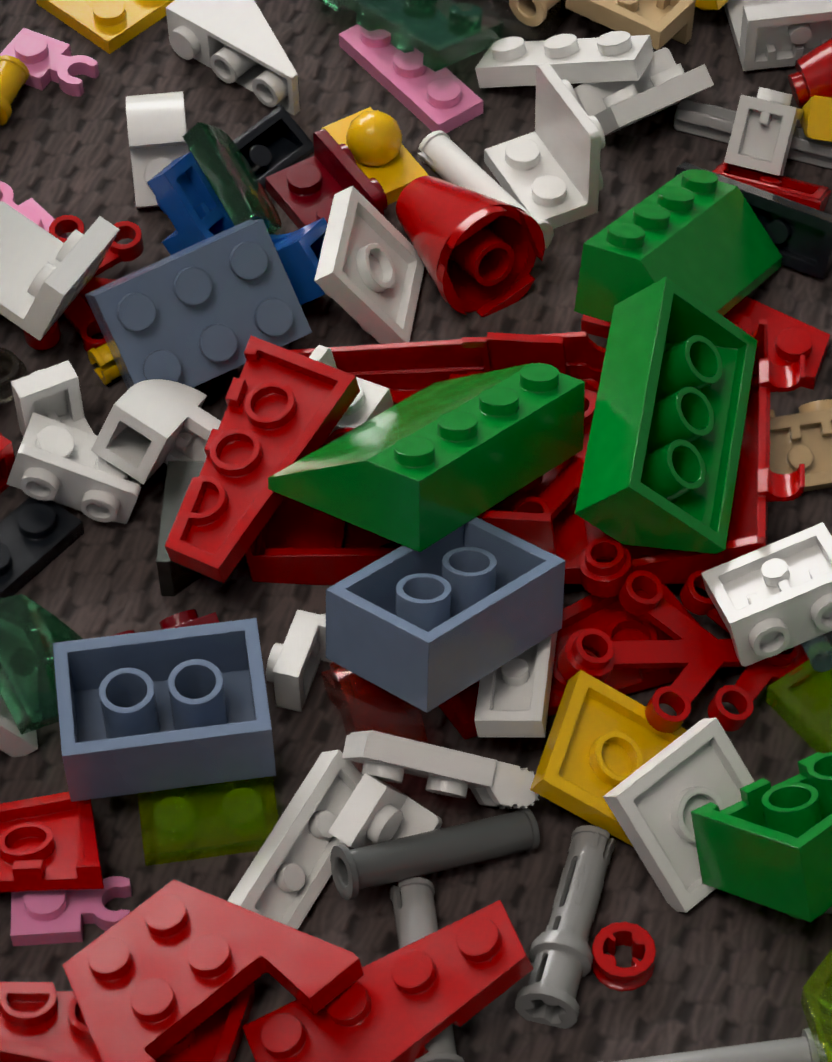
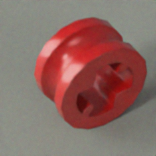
M616 922L602 928L595 936L592 946V969L599 982L609 989L621 992L632 991L645 985L652 977L655 967L656 948L655 942L647 930L638 924ZM625 945L631 947L633 957L631 967L622 968L616 966L614 956L616 946Z

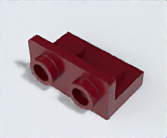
M325 128L313 133L314 156L265 177L267 192L298 229L323 217L328 223L334 194L350 186H354L383 216L384 210L388 207L386 194L380 183L375 178L369 179L357 166L351 150L343 143L338 144Z

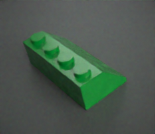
M686 170L584 242L574 311L611 323L614 305L667 276L724 316L781 267L783 256L738 186L718 181L716 174L706 170Z
M667 276L614 305L575 514L623 545L718 554L726 549L758 340Z

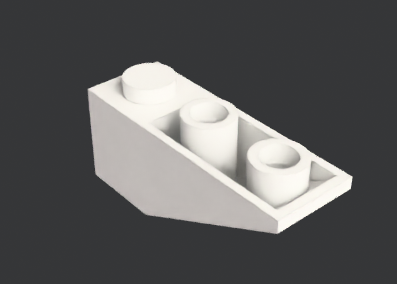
M174 0L166 7L169 42L173 50L181 58L186 60L196 59L210 67L222 81L226 83L236 82L254 92L256 97L268 107H275L276 105L279 107L282 105L287 112L294 116L300 111L297 72L254 0Z

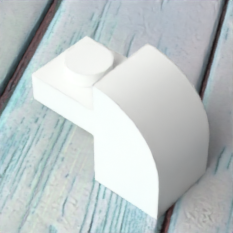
M183 91L126 96L127 128L136 209L159 207L156 196L147 182L175 159L189 153Z
M144 380L130 387L114 403L90 451L144 485L163 463L168 464V461H205L207 456L204 448L212 429H218L221 421L201 409L207 397L206 394L185 384L170 380Z

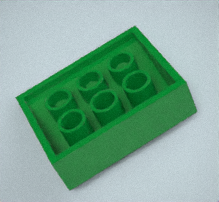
M529 363L434 382L268 478V489L421 552L583 450L585 381L560 373L556 367L549 364Z

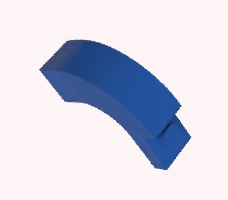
M192 151L175 159L147 182L156 196L158 206L169 217L176 228L171 235L162 241L170 255L242 223L225 206ZM324 217L291 233L269 234L300 305L325 295L322 288L314 281L328 224Z

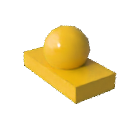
M369 107L321 128H325L338 144H345L351 150L356 164L369 179L375 178L380 183L386 194L388 205L398 200L402 190L411 181L422 176H429L402 144V133L397 121L379 110L373 111Z

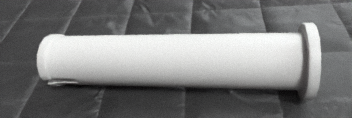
M437 130L428 134L422 140L418 148L421 151L418 153V157L423 163L427 164L447 182L525 211L539 224L544 236L545 249L548 248L554 236L551 224L545 220L535 219L450 139L448 134Z

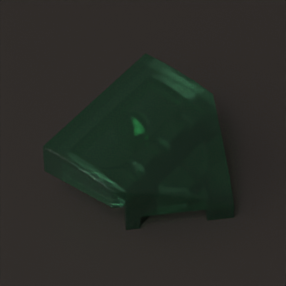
M198 122L183 138L233 224L236 226L247 220L263 219L269 234H274L282 227L279 214L248 161L231 137L223 130L209 124Z
M23 594L0 599V694L21 735L59 722L53 643L83 639L60 619Z

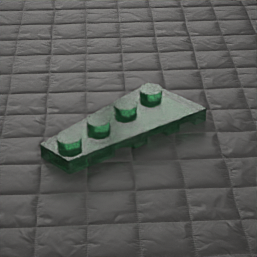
M319 0L336 11L354 10L357 12L356 23L368 31L378 29L391 33L390 44L404 53L413 52L414 48L424 53L423 65L435 72L486 50L494 42L502 39L504 22L483 14L482 8L470 3H456L451 0Z

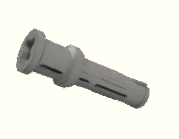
M582 825L572 832L569 853L561 874L549 924L546 927V931L542 932L532 942L530 948V959L534 969L531 971L528 985L522 987L516 997L515 1009L525 1020L563 1029L572 1027L578 1020L580 1009L576 1001L581 978L591 971L593 964V954L588 944L589 934L595 919L606 871L616 842L614 838H609L610 833L600 827Z

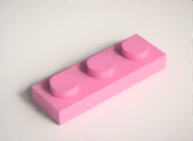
M384 11L339 33V46L432 132L441 130L448 133L483 114V100Z

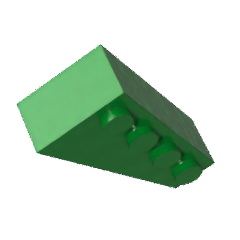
M817 752L798 761L799 774L772 787L771 782L762 778L740 788L742 801L721 811L719 806L713 802L691 811L702 884L808 922H812L832 907V752L824 754Z

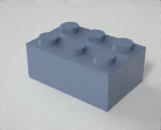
M263 219L247 220L85 294L127 389L138 382L151 379L170 380L194 388L245 364L244 351L251 335L282 347L312 333Z
M477 517L421 552L401 546L326 589V658L399 697L410 705L428 713L562 629L566 560Z
M257 618L53 643L62 759L71 802L276 776L272 727Z

